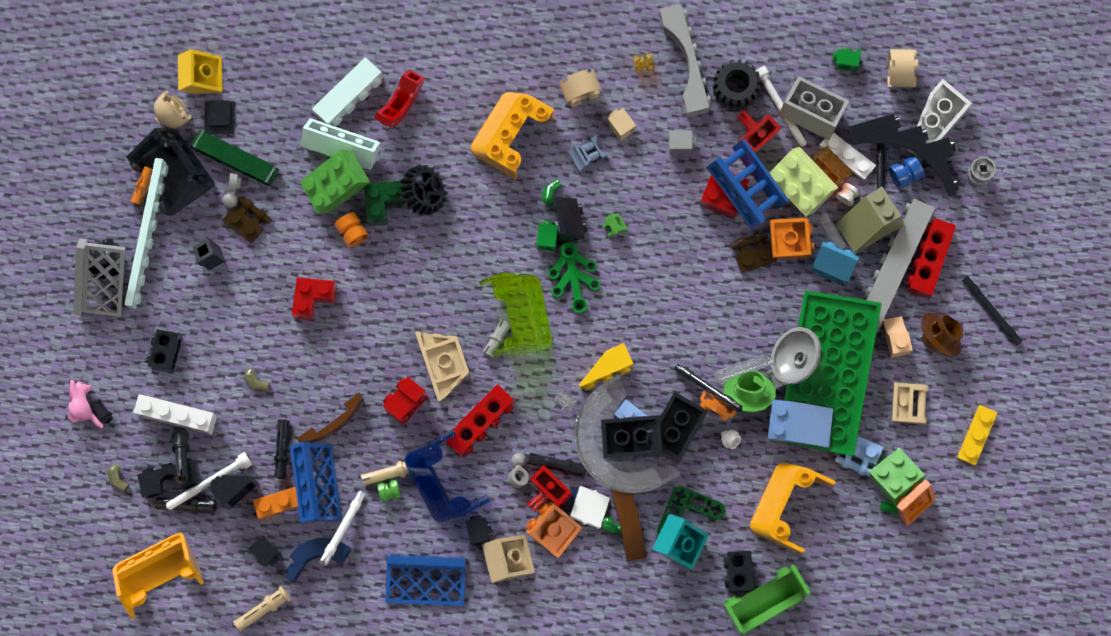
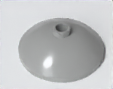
M796 327L788 330L778 339L771 354V368L778 380L786 384H797L806 380L814 372L821 355L820 341L816 334L807 328Z

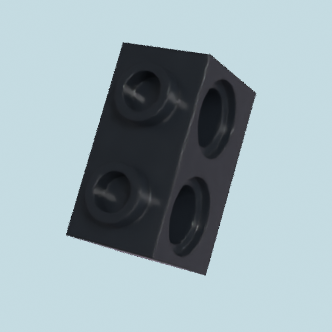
M156 329V333L151 338V345H153L151 353L149 352L146 362L148 367L152 370L174 374L182 336L179 333ZM170 338L169 344L162 346V340ZM165 356V362L158 365V358Z
M751 551L727 552V557H723L724 569L727 568L728 576L724 577L725 588H729V593L753 591ZM734 557L742 559L743 565L741 567L733 565L732 559ZM735 577L743 578L744 585L742 587L734 585L733 580Z

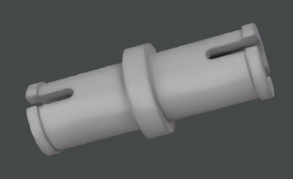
M500 320L494 333L490 334V340L482 352L485 356L493 359L498 347L503 344V338L508 329L511 327L508 322Z

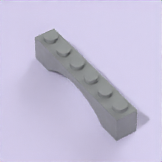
M681 4L660 8L659 17L663 32L679 45L688 65L689 80L682 98L686 117L709 113L712 103L710 96H706L705 93L707 84L705 78H701V62L696 60L697 48L696 44H692L691 37H693L692 29L690 26L687 27V11L682 9Z

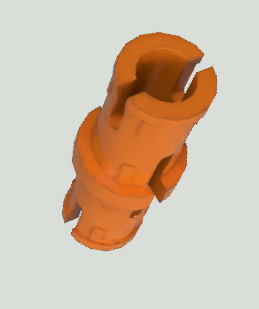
M144 166L141 177L135 184L136 188L130 200L131 202L142 206L144 197L149 190L153 169Z

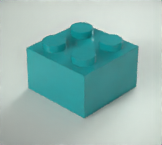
M669 514L652 550L677 565L693 570L709 534L687 520Z

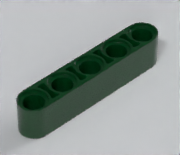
M198 130L190 145L193 150L270 187L280 170L273 164L202 130Z

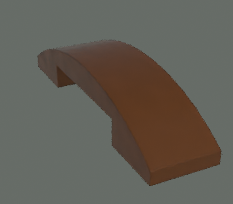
M360 392L344 403L348 409L346 412L318 433L311 427L297 438L298 442H318L342 429L353 418L363 401Z
M629 481L609 485L623 539L622 545L626 562L646 558L641 525Z

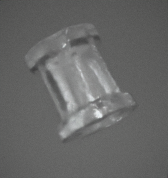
M561 389L553 403L561 405L569 414L579 399H574L565 392V389Z

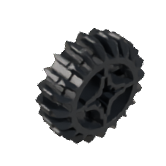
M428 165L411 167L403 174L404 178L400 180L402 185H400L399 189L402 190V193L399 196L404 197L402 203H407V209H412V213H418L419 216H429L432 213H437L447 200L445 195L448 192L444 190L447 185L443 184L444 178L439 177L440 172H435L434 167L429 168ZM421 177L422 180L416 181V178ZM430 199L431 201L427 204L425 200Z

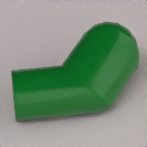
M558 179L543 189L541 199L545 202L546 206L554 204L553 194L562 187Z

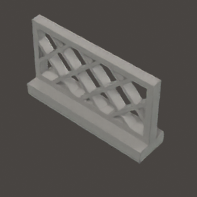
M79 239L76 246L73 315H81L82 312L121 317L125 247L87 243V239ZM90 249L98 250L101 256L94 259L90 255ZM111 252L120 253V258L114 262L108 254ZM103 258L111 264L105 269L98 263ZM93 265L101 271L95 276L89 271V268ZM113 267L119 272V275L115 278L107 272ZM103 274L110 281L105 285L98 280ZM92 282L100 288L94 293L88 287ZM112 284L118 289V292L114 295L107 290ZM102 291L109 297L104 302L96 296ZM92 298L99 304L96 308L87 307L88 301ZM113 301L117 305V310L109 309L106 304Z

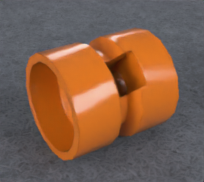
M355 212L342 216L334 224L339 234H344L343 240L348 248L360 244L369 236L364 226L359 225L361 221Z

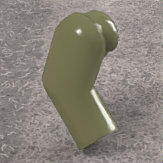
M253 369L246 371L244 380L251 389L269 390L268 381H259Z
M114 464L107 470L109 483L125 493L129 484L120 479L119 473L121 468Z

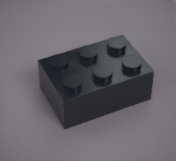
M676 392L673 393L660 416L662 455L679 464L707 416L708 410Z

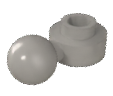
M230 173L228 191L222 200L223 205L227 208H232L238 203V199L235 196V191L240 189L241 179L237 178L238 174Z
M522 453L514 454L511 459V463L515 468L509 472L508 481L515 488L523 487L529 480L527 471L523 469L527 459Z

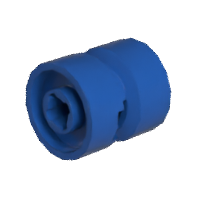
M913 155L904 159L903 164L897 163L889 167L890 176L899 189L910 185L911 181L916 182L925 176L922 165Z

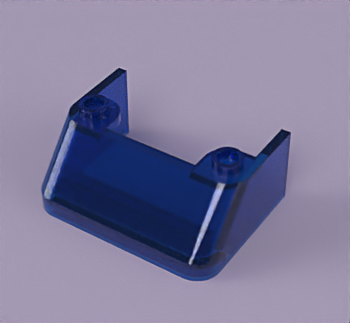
M453 429L409 451L404 458L405 465L433 519L437 522H445L464 516L490 502L487 494L470 503L463 496H457L450 500L432 465L442 459L443 452L439 444L456 436Z

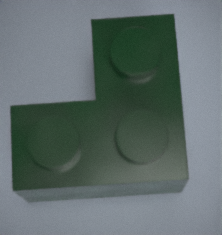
M400 181L374 183L364 187L366 216L369 227L388 225L386 206L405 204L402 203L404 197L399 196L402 193V190L399 189L400 185H402Z

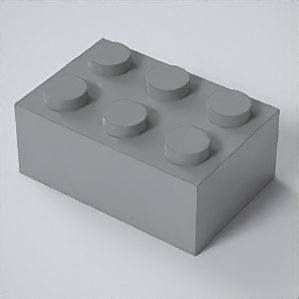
M798 76L783 103L779 116L830 140L849 100Z

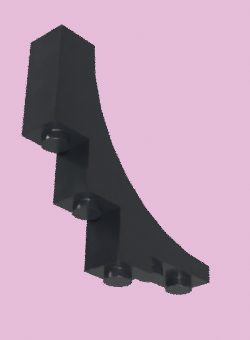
M894 113L849 126L854 145L869 142L889 143L913 151L926 160L937 172L944 183L948 196L957 195L956 191L959 190L958 183L951 176V172H954L951 161L947 162L948 157L954 156L953 152L956 151L954 141H950L949 137L926 144L925 140L929 139L926 128L922 129L920 125L898 131V128H901L899 117H894Z

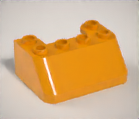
M504 93L472 142V154L516 180L518 178L517 169L521 164V156L509 146L528 117L537 122H545L548 119L553 121L555 118L554 109L528 94Z

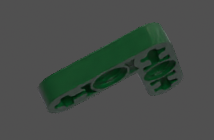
M676 487L671 494L658 525L657 535L659 536L661 532L660 529L665 523L663 520L667 519V512L670 508L677 509L679 512L678 517L680 518L684 509L688 508L711 519L720 520L725 515V506L719 501L686 487ZM681 490L684 491V496H686L679 503V505H683L682 508L671 504V501L676 503L678 496L675 493H679ZM696 498H701L704 501V506L700 509L695 508L693 505V501ZM708 501L711 502L710 507L712 508L719 506L722 514L714 516V511L708 509V513L704 512Z

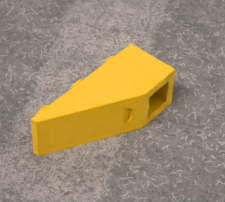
M622 343L606 350L579 384L580 390L584 388L585 391L596 387L595 384L600 381L606 383L614 379L613 376L618 373L624 375L631 371L630 368L633 367V362L625 344Z

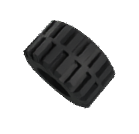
M740 59L737 62L730 60L729 64L723 63L722 68L719 67L713 81V95L716 96L717 103L721 102V106L723 108L727 106L730 111H732V108H736V111H740V108L746 110L748 105L752 106L754 100L756 101L761 87V78H759V72H755L756 67L753 65L750 67L747 61L741 63L742 60ZM738 78L743 80L748 88L743 92L735 93L727 88L726 82L730 79Z

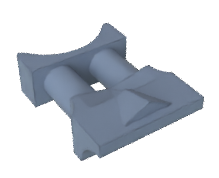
M598 135L591 137L589 143L583 146L575 145L568 151L579 172L587 168L590 162L598 158L601 160L607 158L608 153L601 151L597 146L596 140ZM594 148L595 152L589 155L586 153L587 151Z

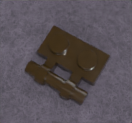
M241 196L238 202L243 207L240 210L235 206L232 207L222 221L253 244L264 230L259 225L261 221L269 224L272 218L267 215L265 210H260L256 207L252 200H247ZM248 211L256 215L253 220L246 215Z
M766 231L762 233L756 232L753 233V236L744 239L739 238L736 242L730 243L732 250L740 249L741 253L735 255V260L741 274L777 262V259H772L771 243L766 245L762 243V240L768 238ZM756 243L757 248L747 251V245Z

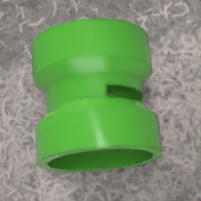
M397 479L390 481L389 484H378L382 503L388 502L391 498L395 500L401 498Z

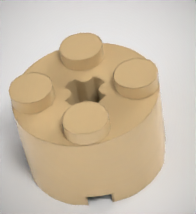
M890 49L887 62L888 75L890 76L887 77L888 87H916V76H914L915 71L918 70L916 50Z
M591 69L590 73L587 70L579 71L567 76L568 81L563 82L561 80L559 82L566 103L571 104L572 108L581 105L582 100L589 99V101L598 99L600 92H602L594 69Z

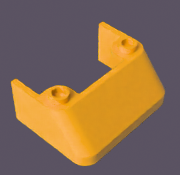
M789 463L778 464L750 522L751 531L801 556L805 549L787 541L790 535V528L787 523L779 520L794 485L807 488L815 481L831 489L836 481L805 467Z
M182 533L174 534L119 562L113 568L117 597L132 620L135 619L134 607L141 606L147 598L146 592L179 575L183 579H194L196 577L200 585L204 583L200 567Z

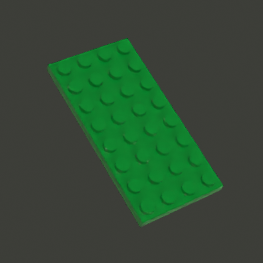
M805 290L798 327L807 328L816 334L820 341L821 355L816 369L806 380L797 384H787L784 401L833 408L829 447L786 442L778 443L849 456L855 455L882 303Z

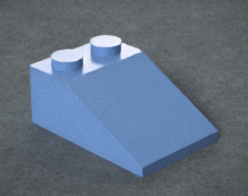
M772 400L768 439L770 441L829 447L833 408Z

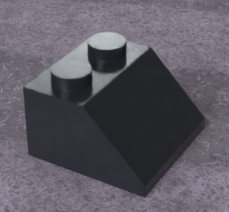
M554 198L562 243L585 239L584 233H587L586 222H582L580 216L584 215L582 204H578L577 198Z
M222 475L221 477H215L210 482L211 486L208 489L223 506L230 510L259 483L251 476Z

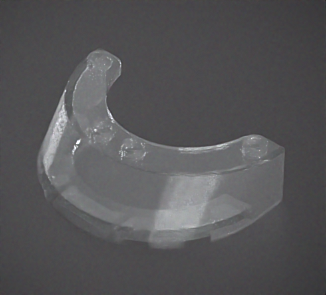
M619 374L596 388L581 406L574 429L576 451L587 472L604 486L625 493L651 491L679 479L680 472H676L668 464L645 467L628 460L606 462L603 458L601 420L612 419L616 408L626 396V390L621 383L622 377Z

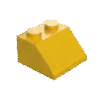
M192 49L179 54L178 91L191 94L221 93L222 56Z

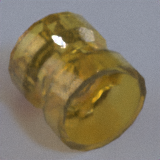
M652 52L645 53L644 57L639 54L633 55L636 74L642 73L645 69L647 71H654Z

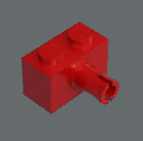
M743 110L736 117L747 129L746 133L737 142L739 143L745 139L754 153L782 129L770 114L764 116L759 122H755L746 110Z
M543 465L530 478L531 483L538 489V493L527 503V506L536 513L548 500L561 508L572 496V492Z

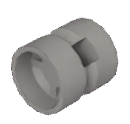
M988 157L975 159L967 171L969 183L975 187L986 186L996 173L995 163Z

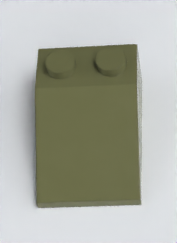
M883 187L865 196L836 223L854 253H858L905 225L901 214Z

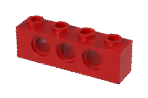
M935 217L931 223L928 222L924 233H927L926 239H922L918 249L921 251L920 257L915 258L912 268H915L914 274L909 275L906 283L909 286L907 292L927 299L931 298L956 228L955 224ZM932 237L939 238L940 244L933 243ZM931 254L934 257V261H928L925 255ZM919 272H926L928 279L921 278Z
M497 384L443 438L444 442L460 457L469 455L474 449L472 446L477 441L480 443L487 436V430L490 427L494 429L501 422L499 418L504 413L508 415L514 409V399ZM492 404H497L500 407L495 413L489 411V407ZM484 418L486 423L484 426L479 427L475 424L476 420ZM469 431L472 433V438L470 440H463L462 434Z

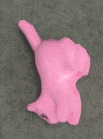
M71 380L69 392L71 402L68 408V419L73 423L90 419L95 426L104 428L103 424L92 413L86 399L87 393L91 391V385H86L82 382H77L75 385V381Z

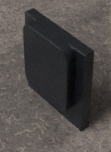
M210 100L205 102L204 132L211 135L234 134L235 101Z

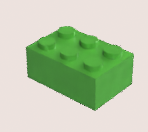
M340 150L302 179L300 183L317 214L331 213L368 185L370 181L353 151Z

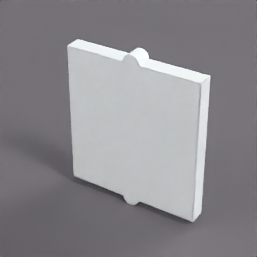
M580 486L570 517L581 521L583 525L588 524L600 529L610 498L597 493L596 490L592 491Z

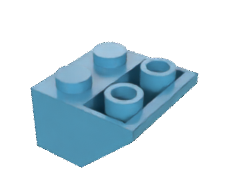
M823 242L811 272L846 286L859 257L855 256L856 253L853 251L839 249L832 242Z

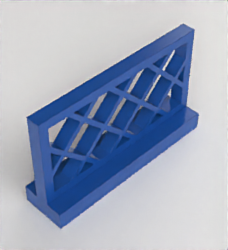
M303 441L290 445L300 523L341 521L342 516L331 444ZM322 449H325L326 458L321 455ZM317 458L322 463L320 468L315 463ZM325 468L328 470V478L323 473ZM319 478L324 482L323 487L318 483ZM328 487L331 490V497L326 492ZM322 497L327 501L326 506L320 501ZM330 507L334 509V516L328 511Z
M388 554L386 557L385 603L464 606L467 557ZM391 567L400 568L404 575L396 581L391 576ZM413 568H419L424 574L417 582L408 574ZM433 569H438L444 575L436 583L428 575ZM452 570H461V579L455 584L448 574ZM405 576L414 583L407 591L398 583ZM425 576L433 584L426 592L418 585ZM445 577L453 585L446 593L437 585ZM395 585L404 593L398 599L390 598V590ZM415 586L423 593L419 599H412L408 594ZM434 587L443 595L438 600H432L427 594ZM454 587L460 592V601L452 602L447 596Z

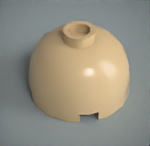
M164 91L154 104L155 120L159 125H165L173 129L185 125L191 119V114L188 116L183 110L187 109V107L176 95L170 96L168 95L169 91Z

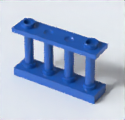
M743 139L732 147L735 151L734 154L724 161L719 157L706 166V168L750 229L766 219L762 213L772 205L777 209L789 200L751 149V146ZM738 159H741L746 168L734 176L729 166ZM751 174L757 184L746 192L740 182ZM763 190L769 199L757 207L751 198Z

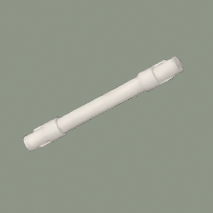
M359 491L349 506L347 514L324 551L325 553L320 560L321 564L327 565L331 556L334 555L336 547L366 496L364 492Z

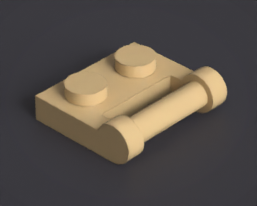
M894 382L891 422L926 425L925 407L928 385ZM914 391L918 392L917 417L912 416Z

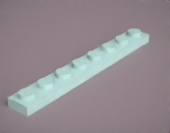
M155 158L124 304L132 309H136L137 304L139 305L141 302L140 288L145 283V275L143 274L149 264V257L147 255L153 245V238L151 236L157 226L155 217L156 213L160 211L159 198L164 192L163 179L168 174L166 162L159 158Z

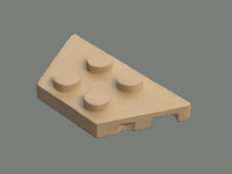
M417 331L415 332L438 402H441L470 374L457 336H443L441 334H428Z

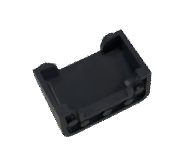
M154 128L126 156L131 168L135 171H143L144 166L153 169L155 158L163 159L166 162L168 174L163 179L164 192L162 196L164 199L160 202L161 210L167 216L175 215L207 193L215 185L213 179L183 137L172 128Z

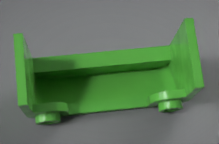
M795 565L790 566L789 569L785 566L776 572L777 576L743 597L736 599L733 596L725 601L723 609L737 636L744 635L807 598L811 592Z

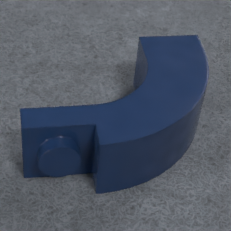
M315 538L298 546L289 556L295 560V563H291L288 566L285 578L295 583L309 561L324 555V551L332 538ZM339 542L334 555L330 559L342 566L352 548Z

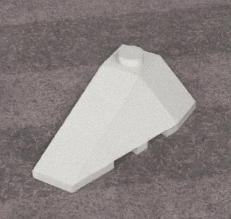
M944 79L930 93L917 125H921L922 129L926 128L929 138L925 140L926 144L943 139L973 105ZM910 151V152H911L914 156H916L920 161H923V158H922V157H920L919 155H917V154L914 153L913 151Z

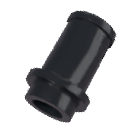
M98 399V402L97 400L90 405L101 423L108 424L113 420V413L108 411L101 399Z

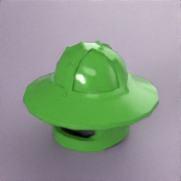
M756 370L737 373L730 377L724 385V394L729 395L736 402L743 405L741 410L743 412L755 413L763 411L772 405V400H775L776 397L773 383Z

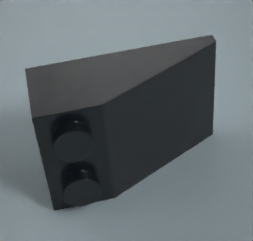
M660 415L601 420L603 458L606 462L663 454Z

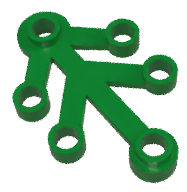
M567 242L559 249L561 257L554 267L548 271V277L551 280H556L559 277V271L567 262L568 270L557 286L552 288L551 293L554 298H560L563 295L564 288L571 281L574 296L572 310L576 314H583L587 310V302L581 297L578 279L589 285L592 291L600 289V281L592 279L577 269L575 261L585 266L586 271L589 273L595 272L597 265L594 261H589L580 255L574 243ZM567 249L572 250V254L567 255L565 251ZM593 264L595 268L590 270L587 266ZM556 271L557 275L555 277H552L550 275V272ZM593 282H597L598 287L593 288L591 284ZM559 289L561 293L559 295H555L554 290ZM582 304L583 308L581 310L576 309V305Z

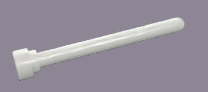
M766 66L760 67L756 70L760 74L759 78H761V82L780 112L783 102L769 80L768 69ZM784 118L799 145L804 147L806 140L797 125Z
M245 452L238 455V458L235 459L236 462L166 504L167 509L175 508L211 486L210 482L215 477L229 475L239 468L247 469L252 466Z

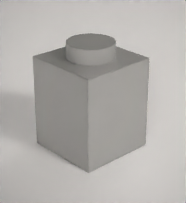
M669 131V154H692V148H696V137H692V131Z

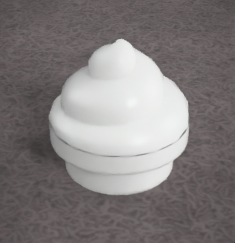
M726 430L721 432V440L724 447L734 449L739 445L741 437L737 431Z

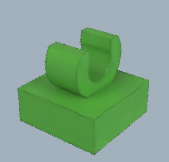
M619 213L608 215L605 218L607 222L602 225L603 228L611 227V232L607 234L608 236H614L628 230Z

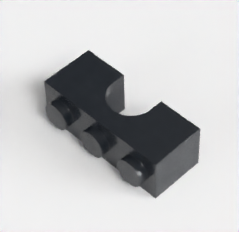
M187 458L188 481L184 483L183 477H181L182 483H179L180 488L183 490L192 488L202 482L198 463L195 460H191V458ZM167 463L161 465L160 469L147 468L142 470V473L137 474L141 496L144 499L164 495L163 484L169 477H176V465Z

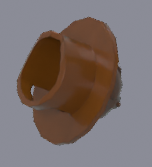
M935 313L924 315L921 320L923 331L921 339L929 352L941 353L947 357H956L960 354L962 348L960 339L963 338L962 325L945 313L941 316Z

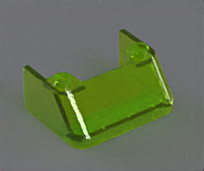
M501 272L479 281L480 285L493 286L494 296L500 301H506L512 337L506 338L504 348L493 351V356H517L542 351L552 346L542 287L537 276Z

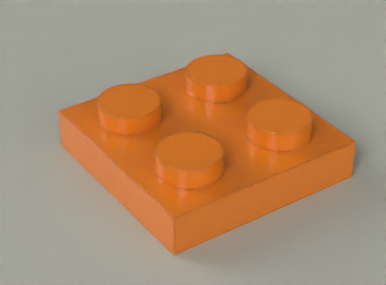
M924 480L922 483L915 485L912 492L908 496L901 498L898 502L897 509L902 522L906 526L912 523L935 501L931 484L928 481Z

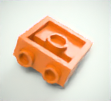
M808 218L769 221L772 259H805L811 257V253H814V242H810V235H812L813 229L812 223H809Z
M544 503L538 510L540 513L536 519L532 518L527 523L526 527L528 529L526 533L555 557L559 558L582 527L554 503Z

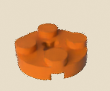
M704 390L702 393L700 406L708 411L716 412L719 418L728 420L729 417L732 418L737 413L736 410L726 406L721 400L708 394L707 391Z

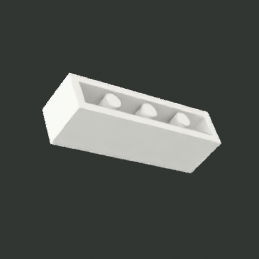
M141 394L138 395L133 412L139 417L212 435L217 416L211 412Z

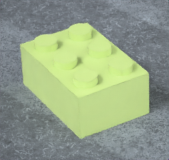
M800 147L792 149L770 172V175L783 193L805 216L813 214L838 189L836 184Z

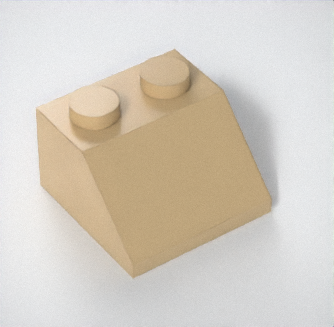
M526 535L500 538L482 545L491 583L535 573Z

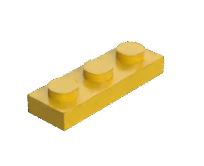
M982 405L978 406L957 459L973 466L976 465L998 412Z

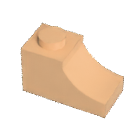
M902 316L884 319L883 327L890 358L909 355L913 349L909 332L905 328Z

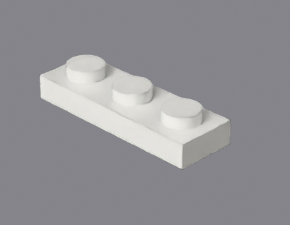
M833 133L830 140L825 138L819 145L821 149L863 181L876 167L873 162L835 133Z

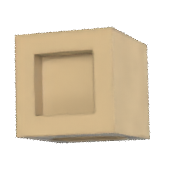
M624 108L621 110L616 109L609 114L608 125L620 141L636 131L635 123Z

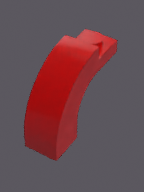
M410 69L401 76L392 98L376 113L374 119L380 121L384 126L397 127L406 117L417 99L425 78Z

